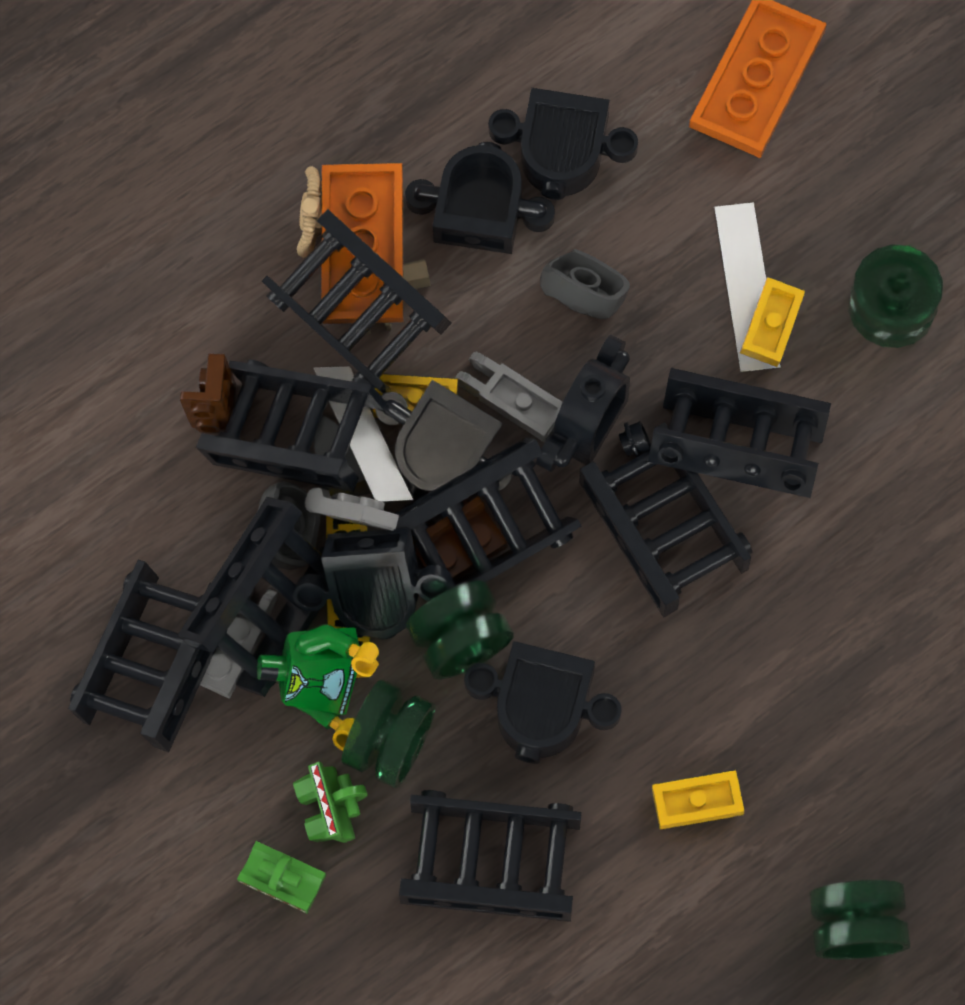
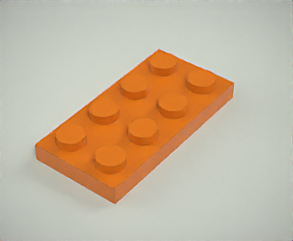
M752 0L690 119L689 128L761 158L826 31L827 23L773 0Z
M402 163L322 165V214L329 209L403 277ZM322 226L323 234L326 231V229ZM343 247L340 252L335 250L321 265V299L352 267L350 262L355 256L346 247ZM374 273L368 279L364 277L323 321V324L354 323L381 294L379 289L384 282ZM403 300L398 305L394 303L376 323L404 322Z

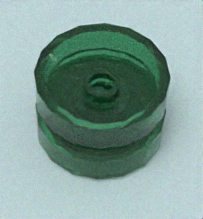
M892 244L875 249L861 261L854 275L848 309L853 326L866 340L881 347L900 348L916 343L930 330L942 299L943 280L938 266L926 253L911 246Z
M469 582L452 588L421 606L406 622V629L415 646L428 648L423 655V659L433 679L452 678L465 673L469 667L476 663H485L507 647L514 638V632L504 614L492 613L496 607V599L486 582Z
M381 679L373 686L355 718L348 734L341 760L343 765L361 773L371 768L376 762V779L397 789L406 779L424 746L434 719L436 704L415 695L409 698L401 707L403 701L401 687Z
M859 880L830 884L809 892L812 918L825 923L813 931L815 954L817 957L833 960L867 959L900 953L910 948L908 923L895 917L906 910L904 884L888 880Z

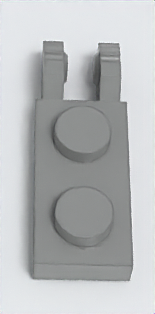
M473 352L468 359L471 365L491 378L485 385L470 374L459 371L454 378L458 379V385L471 395L479 397V401L541 441L546 442L548 437L554 432L555 421L563 402L503 363L499 365L481 353Z
M316 487L309 490L305 498V507L309 512L394 531L397 526L399 515L384 511L385 503L362 496L360 498L340 492L330 496L328 490Z
M253 589V591L251 592L249 598L252 597L253 592H254V589ZM269 589L261 598L259 607L268 615H270L274 608L278 593ZM240 612L227 630V634L252 655L264 634ZM217 647L200 686L230 699L236 688V682L244 669Z

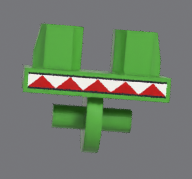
M322 762L309 765L310 774L293 783L296 797L300 804L308 805L318 801L321 814L305 819L304 825L308 839L314 842L333 839L343 843L356 839L350 818L361 814L357 802L368 796L366 787L364 785L353 786L350 775L343 774L338 776L336 767H323Z
M256 841L237 880L239 883L308 914L326 877V873Z

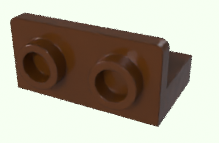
M208 354L207 368H201L200 392L183 391L180 393V402L192 428H196L197 431L202 433L215 434L219 433L220 429H225L235 403L236 382L225 354Z
M476 497L472 501L468 499L462 500L464 503L462 510L488 559L508 548L506 539L486 513L482 499ZM447 517L436 524L434 521L427 522L429 526L426 530L454 582L475 569ZM413 541L417 561L424 568L426 564Z

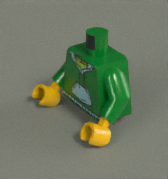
M324 624L309 631L289 633L286 636L282 656L259 655L257 677L258 680L278 681L282 703L287 706L296 707L310 715L327 730L332 727L335 730L332 738L335 746L342 751H350L361 733V724L354 718L342 720L340 715L347 714L356 675L370 677L374 674L379 665L376 660L379 650L371 642L363 643L360 647L356 628H334L331 625Z

